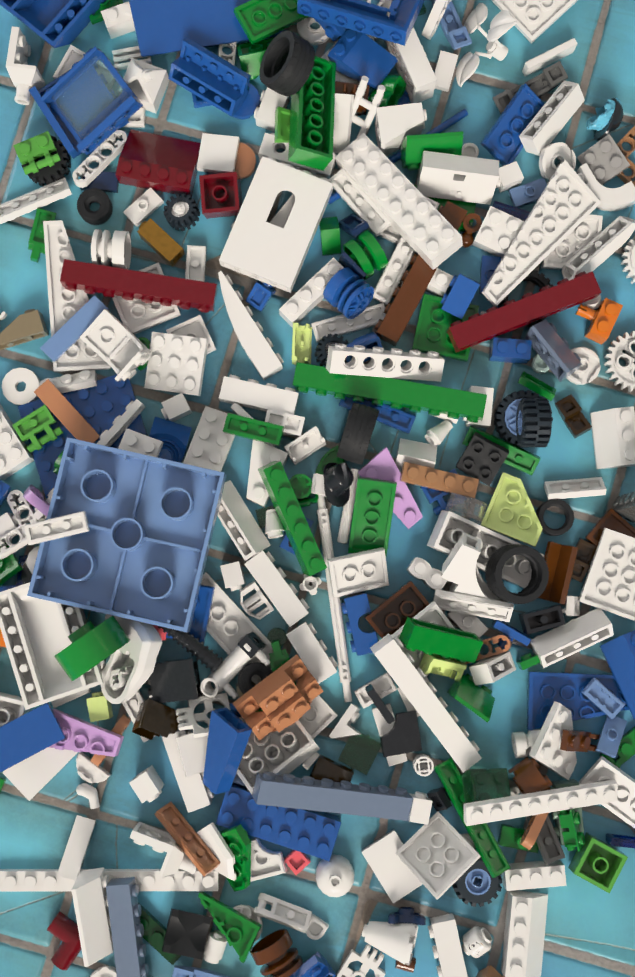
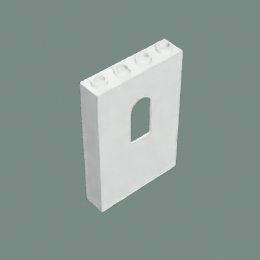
M262 156L219 258L220 265L291 293L333 192V183L327 178L315 177L309 171L304 170L302 172L297 170L291 164L284 165L279 163L273 157L266 158ZM287 190L294 194L295 202L285 227L281 228L266 221L277 195L281 191Z

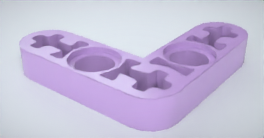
M30 485L24 491L23 497L47 517L50 504L44 500L42 492L33 485Z

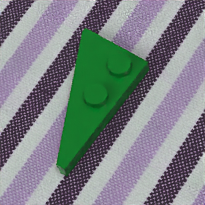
M199 892L198 897L205 909H208L214 918V923L220 932L226 936L228 944L233 946L240 957L239 960L244 963L262 925L205 892Z

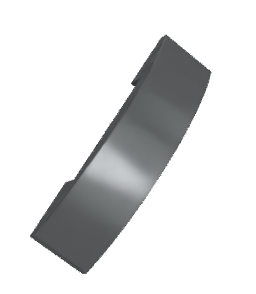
M558 61L545 68L540 75L525 83L540 98L568 79V75L561 62ZM521 85L512 90L507 89L492 98L500 114H502Z

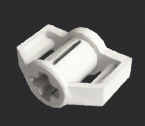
M255 581L240 590V604L249 616L260 620L274 610ZM253 589L257 591L255 594H253L245 601H243V596H245L247 593H249ZM265 603L267 605L257 614L251 613Z

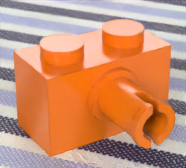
M605 298L597 310H594L581 303L575 315L590 320V326L584 337L602 345L608 339L623 305Z

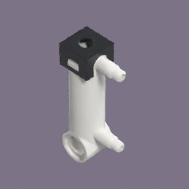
M254 632L246 634L218 668L201 682L200 688L202 693L207 697H213L225 690L229 696L236 699L238 694L229 682L250 660L256 656L265 666L270 664V660L262 652L266 647L263 641ZM211 681L215 684V689L212 688Z

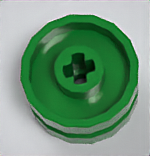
M368 230L357 236V242L351 239L343 244L344 252L365 272L364 280L374 275V269L380 271L388 266V260L382 247Z

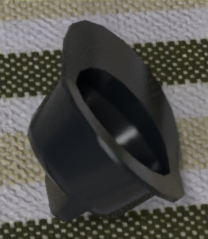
M328 463L323 469L325 496L333 506L342 507L349 500L350 486L353 483L354 476L347 463Z

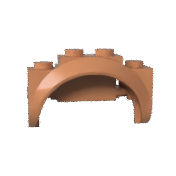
M296 654L232 704L260 741L270 732L278 731L280 733L299 720L311 709L312 700L324 691ZM260 707L263 710L262 712H255Z

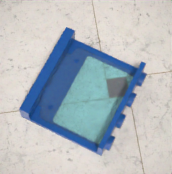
M97 47L89 49L80 61L74 63L72 69L62 75L53 87L48 88L41 97L43 102L50 104L79 143L76 146L79 151L86 155H90L143 106L105 53Z

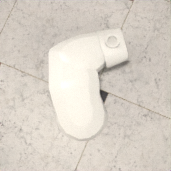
M106 614L105 620H107L112 615ZM114 616L130 638V641L111 654L110 659L102 670L103 684H101V690L106 700L110 703L120 704L131 699L153 673L156 658L162 645V638L152 624Z

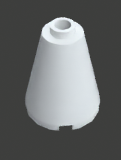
M369 921L368 925L365 924L363 927L362 937H365L366 943L402 964L410 966L418 933V925Z

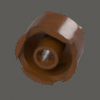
M526 757L508 770L509 774L514 773L515 777L512 779L523 794L551 790L550 786L553 785L546 774L541 775L538 770L540 766L534 758L529 759Z

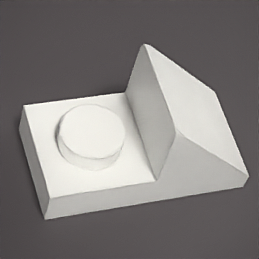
M351 703L329 737L338 739L361 735L362 733L350 725L351 723L354 724L360 717L359 711L361 708Z

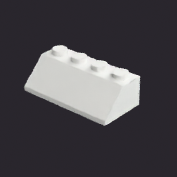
M104 868L81 870L71 889L85 967L94 964L114 951L106 892L109 877L105 875Z
M518 890L508 891L501 972L504 977L541 976L548 894Z

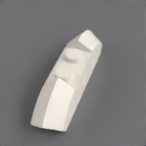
M619 216L564 264L561 271L563 278L572 280L575 278V275L585 271L587 274L594 271L630 238L635 230V220L625 216Z

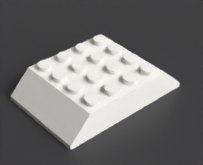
M30 582L0 592V629L25 710L103 684L100 663L74 681H71L54 657L72 644L68 636L87 623L84 610L27 596Z

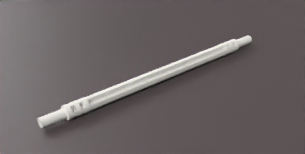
M318 495L317 514L323 558L327 566L325 573L340 683L343 686L344 701L351 702L350 682L352 680L340 596L335 598L332 596L327 559L334 558L329 515L325 505V497Z

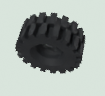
M54 136L51 137L57 151L50 154L58 153L61 160L54 163V166L49 167L48 165L39 169V172L35 174L33 172L27 174L36 184L38 182L41 186H44V183L48 185L65 178L64 174L68 175L70 172L68 170V167L71 168L70 156L60 140L57 141ZM29 162L22 165V168L28 166Z

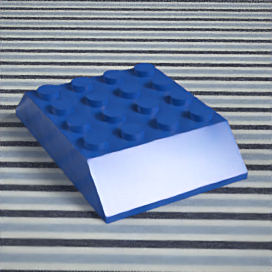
M0 0V5L53 48H58L71 44L90 23L89 16L91 14L94 15L100 8V4L106 0Z

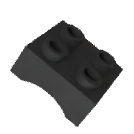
M475 431L457 462L456 468L490 486L508 456L509 449L488 440Z
M171 908L161 951L202 960L212 917Z

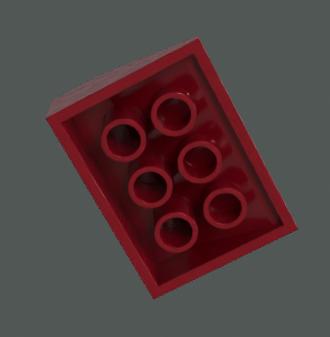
M131 129L120 154L115 175L120 184L145 189L151 187L155 191L179 194L181 196L182 193H185L186 196L190 195L192 197L198 172L197 162L201 143Z

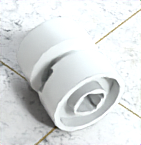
M540 729L529 730L527 734L523 731L512 732V747L515 758H525L530 754Z

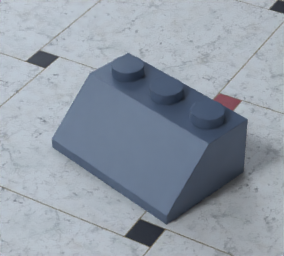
M547 320L533 325L525 339L532 340L531 346L539 354L556 378L562 382L582 365L581 359L578 354L573 353L569 349L568 342L563 337L560 338L556 333V327L552 323H548Z

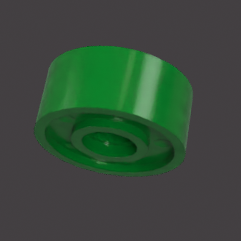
M112 615L96 627L89 621L68 636L72 644L54 657L70 680L74 681L128 643L130 638Z

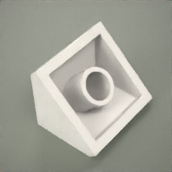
M400 438L395 461L400 473L403 462L434 468L437 445L433 447L431 444Z

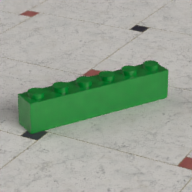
M273 461L258 468L303 573L312 576L326 569L327 566L281 461Z

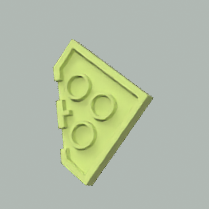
M503 472L481 526L536 547L543 531L540 521L521 479Z

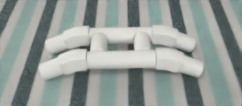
M367 76L361 77L353 102L352 122L362 127L357 138L363 133L367 136L376 114V108L381 104L386 89L384 85H379L372 102L364 99L363 96L369 80ZM359 105L369 110L365 120L355 115Z

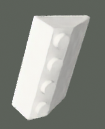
M299 720L280 733L278 731L270 732L260 741L252 731L236 773L252 794L257 773L269 771L281 776L289 774L320 748Z

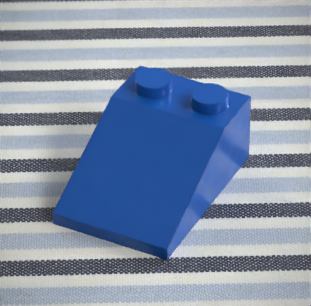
M348 28L328 54L329 61L336 63L337 72L359 82L362 76H367L369 78L367 85L376 90L398 62L395 56L369 36Z

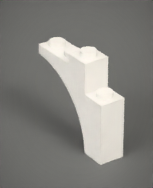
M463 532L442 565L441 577L453 582L449 592L506 602L492 593L479 573L477 559L481 553L482 540Z

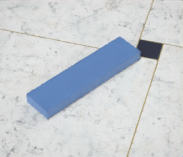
M94 295L40 349L55 363L80 338L104 309L109 310V308Z

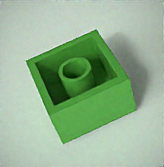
M586 832L584 835L585 844L580 852L576 851L568 868L575 875L610 893L628 857L620 850Z

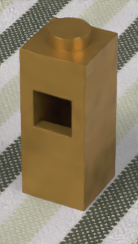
M151 218L141 223L137 231L140 238L173 267L185 255L183 248Z

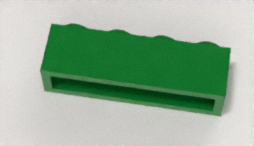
M407 617L399 637L404 647L410 651L420 650L427 655L438 654L444 659L455 658L462 663H475L483 645V641L475 633Z

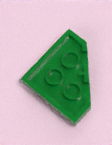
M240 824L220 832L235 855L233 869L236 872V880L233 881L227 878L234 892L247 888L250 885L251 841L247 831Z

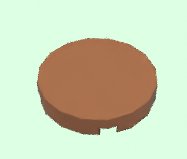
M239 143L235 172L238 173L242 180L250 177L255 171L256 157L248 145Z

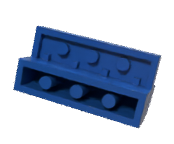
M186 38L183 40L180 57L171 64L168 79L232 116L240 109L249 93L250 88L248 84L251 75L191 39Z

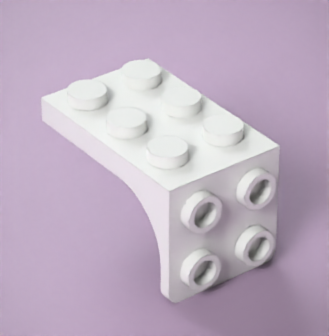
M104 309L80 336L88 346L112 367L117 374L115 377L117 381L130 380L137 373L135 369L140 365L143 366L150 357L148 355L152 352L107 309Z

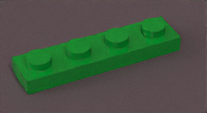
M470 425L462 442L463 445L468 446L476 431L488 440L509 449V454L503 463L533 475L540 461L539 456Z

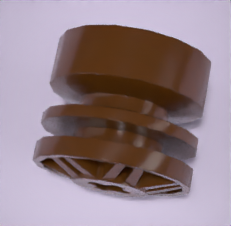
M279 929L258 941L250 950L256 965H263L260 973L264 977H289L303 964V959L298 955L297 948H290L293 940L287 929Z

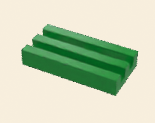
M525 371L522 372L518 381L519 384L550 401L553 400L556 393L554 387Z

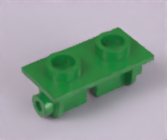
M575 808L570 809V811H559L558 816L561 828H569V831L562 832L565 847H567L568 851H573L577 847L578 852H580L585 844V837L579 828V824H581L579 812H576Z

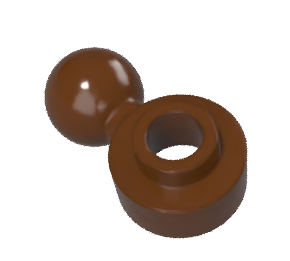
M476 213L466 215L463 220V226L466 230L465 233L461 234L462 247L468 248L473 244L474 238L472 234L478 231L482 225V219ZM471 219L476 220V225L473 227L469 225Z

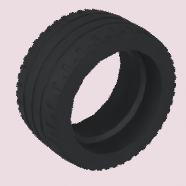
M284 31L278 34L271 41L263 55L259 70L261 82L283 96L288 97L296 94L308 80L314 66L315 50L307 40L291 31Z
M353 403L338 448L337 457L356 464H363L379 410L363 404Z
M510 544L497 549L487 561L485 568L486 581L492 593L501 600L514 604H525L537 599L545 591L549 580V568L545 558L537 550L526 545ZM514 555L524 556L529 561L532 570L528 586L518 593L508 591L502 581V569L506 561Z

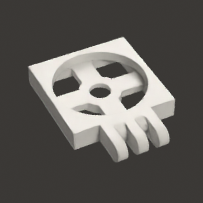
M227 693L217 694L213 697L201 696L198 699L188 700V708L176 710V715L179 716L177 717V722L181 723L178 725L179 730L192 729L194 738L208 736L209 729L199 726L197 722L204 721L208 724L209 728L210 719L207 717V713L215 710L212 704L214 701L221 702L224 708L230 710ZM204 703V712L194 714L195 707L198 704Z
M369 944L365 946L361 954L352 949L337 972L336 977H341L342 975L346 977H355L357 975L366 977L369 969L374 971L375 977H384L386 973L379 965L385 955L380 953L376 959L375 956L378 950L375 948L368 954L371 949ZM360 961L363 964L358 971H353L348 967L350 962Z

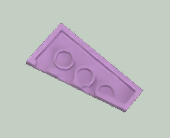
M386 446L358 471V474L364 478L397 482L393 513L410 529L423 515L406 483L400 481L401 473Z
M52 709L66 738L49 746L50 748L73 750L74 752H89L91 754L113 757L118 756L124 736L57 709Z

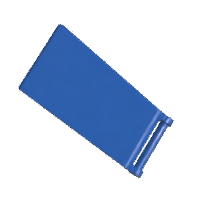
M130 0L129 4L141 57L181 51L183 40L186 38L191 39L202 47L249 40L233 11L234 8L250 0ZM282 30L269 37H276L278 34L282 33Z

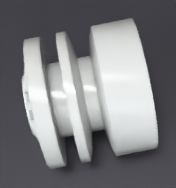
M95 229L91 242L92 264L110 266L112 262L113 267L129 269L131 263V236L129 231L115 230L111 238L109 230L102 232L101 229Z

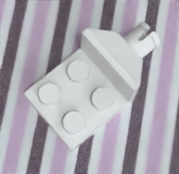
M12 26L6 68L16 87L15 102L21 105H29L31 94L29 89L35 86L39 90L46 86V83L37 66L28 65L27 59L31 55V46L26 41L25 35H23L19 27Z
M140 821L137 823L130 835L134 843L141 846L145 844L152 846V849L159 853L167 852L159 873L160 877L176 874L179 869L188 871L191 874L195 873L196 866L168 832Z

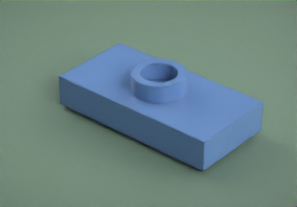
M545 178L510 189L508 193L514 209L538 201L547 186Z
M594 677L581 691L611 719L625 706L618 697Z
M606 716L595 751L615 758L627 721L616 716L613 719Z

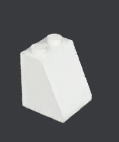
M422 102L376 108L375 132L377 147L386 157L400 149V145L406 136L421 135L422 129H425L427 113L426 109L422 108Z

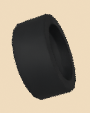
M559 499L548 500L542 503L536 511L544 534L550 536L562 535L568 532L573 525L574 512L565 501ZM556 506L564 511L566 520L562 527L552 529L545 524L543 515L549 507Z

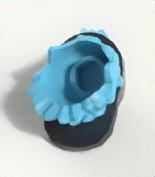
M618 98L608 99L603 107H596V115L587 120V129L595 130L594 139L596 141L601 140L608 132L614 131L620 126L623 119V107Z

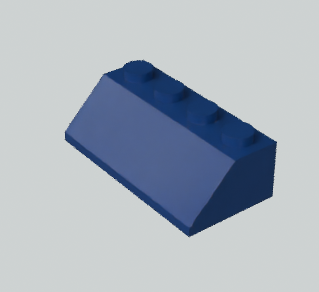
M634 630L600 646L633 719H635Z

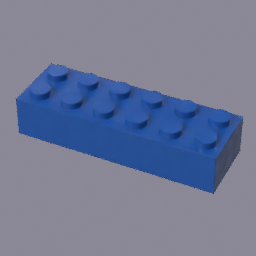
M232 784L230 791L225 792L216 825L232 828L241 824L250 836L330 861L341 826V817L321 811L258 805L255 803L247 787Z

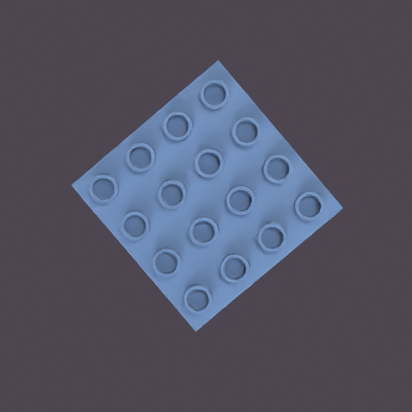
M67 437L47 519L86 511L90 531L40 543L27 596L183 632H190L227 475L224 472Z

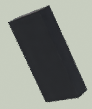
M371 684L366 686L367 694L388 724L394 722L393 715Z

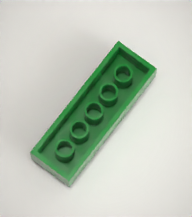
M315 56L314 66L308 80L296 94L291 96L288 161L322 171L333 159L335 62Z

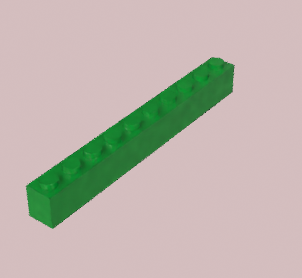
M299 362L296 364L292 384L294 388H297L298 392L302 393L314 391L319 396L331 394L334 395V398L343 400L345 397H349L359 403H364V400L372 401L371 404L376 406L389 404L394 409L406 407L409 408V411L420 413L421 410L429 411L428 414L440 416L441 413L448 415L447 417L451 419L464 417L467 418V421L478 423V420H483L487 399L486 394L392 378L329 373L326 367Z

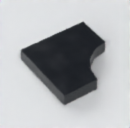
M416 711L396 713L393 728L387 734L380 736L383 757L422 750Z

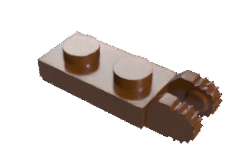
M563 729L560 750L576 752L595 751L597 746L591 744V739H599L600 734L584 730Z

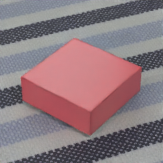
M292 850L284 857L285 863L295 875L311 862L305 853Z

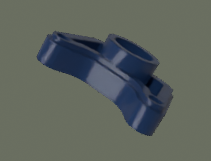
M399 907L398 912H391L389 914L388 923L426 925V918L420 913H414V908Z

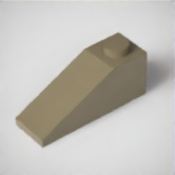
M29 309L24 312L25 314L19 315L0 333V350L48 336L42 313L39 310Z

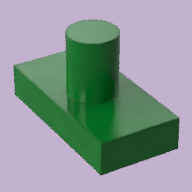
M501 824L498 840L500 846L538 853L539 850L536 841L530 850L520 845V840L525 831L524 828Z

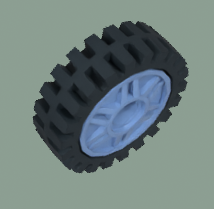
M519 390L507 395L499 403L494 414V425L496 426V432L499 433V437L519 448H524L519 445L516 432V416L519 402L522 398L543 397L529 390Z

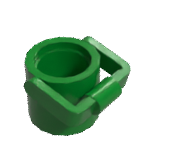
M304 474L292 476L289 482L297 500H299L300 507L311 506L310 504L317 503L319 498L317 494H315V498H308L311 495V479Z

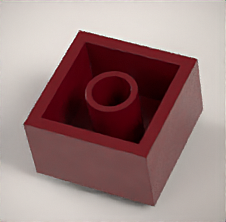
M228 172L199 175L202 214L207 219L237 216L242 206L241 178L238 173Z

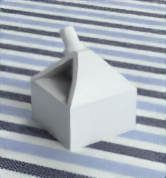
M131 58L123 79L143 104L142 107H145L147 111L157 114L170 81L167 70ZM121 86L118 90L119 95L123 93Z

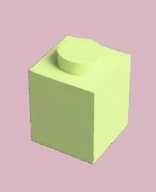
M102 691L94 692L92 697L86 699L90 722L113 717L112 705L106 700Z

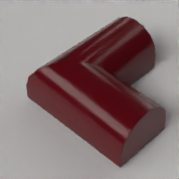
M59 911L47 928V931L62 941L51 960L59 969L68 970L81 951V943L77 923Z

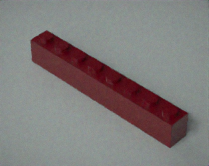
M64 259L60 278L62 286L69 291L79 289L84 290L88 294H95L97 292L103 293L107 297L122 296L125 300L141 299L144 303L159 302L161 305L168 307L178 305L180 308L187 310L197 308L198 311L205 313L214 311L217 295V284L67 259Z
M585 271L575 275V278L572 280H568V278L557 282V285L554 287H550V285L545 286L536 294L532 292L527 293L521 297V300H509L504 303L503 307L497 308V306L486 310L485 314L479 315L477 313L468 317L469 320L462 322L459 320L452 323L447 333L455 352L457 353L490 340L493 337L500 336L598 297L601 290L593 271L587 274Z

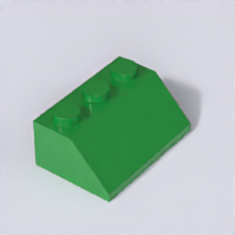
M275 37L263 39L253 45L250 42L236 44L241 70L251 75L250 80L260 76L259 70L263 55Z
M463 131L406 136L400 145L402 169L408 168V171L418 170L423 151L461 155Z

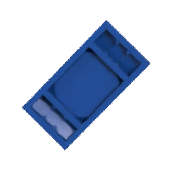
M155 417L149 437L163 442L158 458L182 463L192 428Z

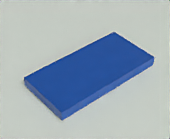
M526 83L522 84L480 144L496 160H499L502 166L513 163L523 148L519 135L545 103Z
M45 703L0 727V772L66 738L49 703Z

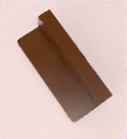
M548 541L544 558L549 568V580L545 591L538 598L565 605L578 551L577 547Z

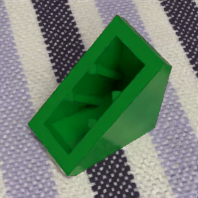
M337 216L322 218L319 228L323 256L341 254L340 229Z

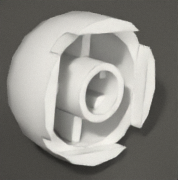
M333 854L330 861L322 859L316 868L315 879L322 893L329 897L337 898L344 896L350 891L354 883L355 874L347 858Z

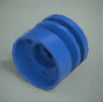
M347 267L339 270L330 279L325 287L323 296L332 306L337 307L338 311L346 318L354 319L371 302L374 288Z

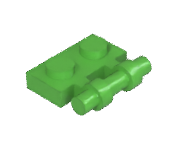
M49 131L13 145L21 164L24 165L29 162L28 166L23 167L26 175L32 172L35 174L39 172V169L48 165L49 167L54 166V163L61 160L58 153L50 154L57 151ZM45 156L44 159L35 162L36 159Z
M43 405L12 425L23 442L28 439L31 440L32 443L26 447L30 453L36 449H42L44 444L58 439L57 436L63 433L60 426L54 430L51 428V425L57 421L46 405ZM45 430L47 434L38 439L36 434Z

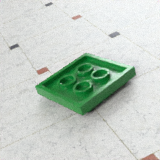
M424 294L411 350H418L424 353L434 351L438 352L442 357L467 362L471 347L456 353L447 331L452 323L459 320L462 322L469 320L468 317L477 314L479 306L470 304L463 318L460 319L441 309L443 306L440 303L441 297Z

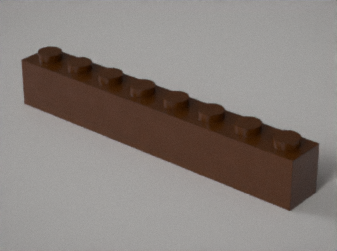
M447 201L445 206L441 205L438 210L457 231L468 212ZM414 254L410 262L413 266L410 271H405L401 279L404 281L401 288L397 286L392 295L395 298L393 303L387 304L383 312L386 314L384 319H379L375 326L376 334L379 338L393 346L397 345L438 268L436 267L433 270L419 254Z

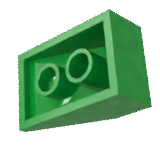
M468 673L465 676L462 675L460 681H455L447 693L488 723L495 698L491 696L492 691L484 685L481 688L478 685L475 686L473 677Z

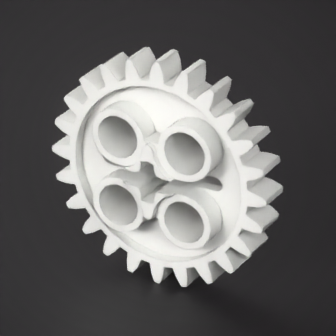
M632 331L630 335L625 332L623 337L619 335L616 338L617 341L613 340L610 343L612 347L606 349L610 354L604 356V358L609 360L604 363V366H609L605 373L612 374L609 380L615 378L614 385L616 386L620 383L621 390L628 387V392L633 391L635 388V377L633 375L635 371V364L633 363L635 361V352L631 350V345H635V331ZM619 359H623L625 361V367L619 364Z

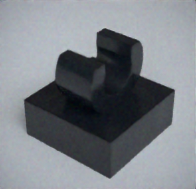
M444 787L433 789L427 793L428 798L433 801L432 805L436 811L447 810L452 806L451 799L445 794L446 790Z

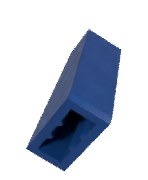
M228 708L212 710L210 716L203 784L215 795L230 791L252 729Z

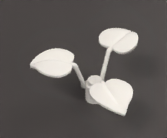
M479 3L468 15L464 24L468 33L471 34L478 29L489 42L486 45L487 53L475 52L473 54L468 52L459 61L456 69V80L460 87L478 68L479 56L489 59L493 56L498 61H502L506 57L508 47L499 42L498 38L518 23L507 10L500 11L493 18L488 34L480 26L488 15V8L485 4Z

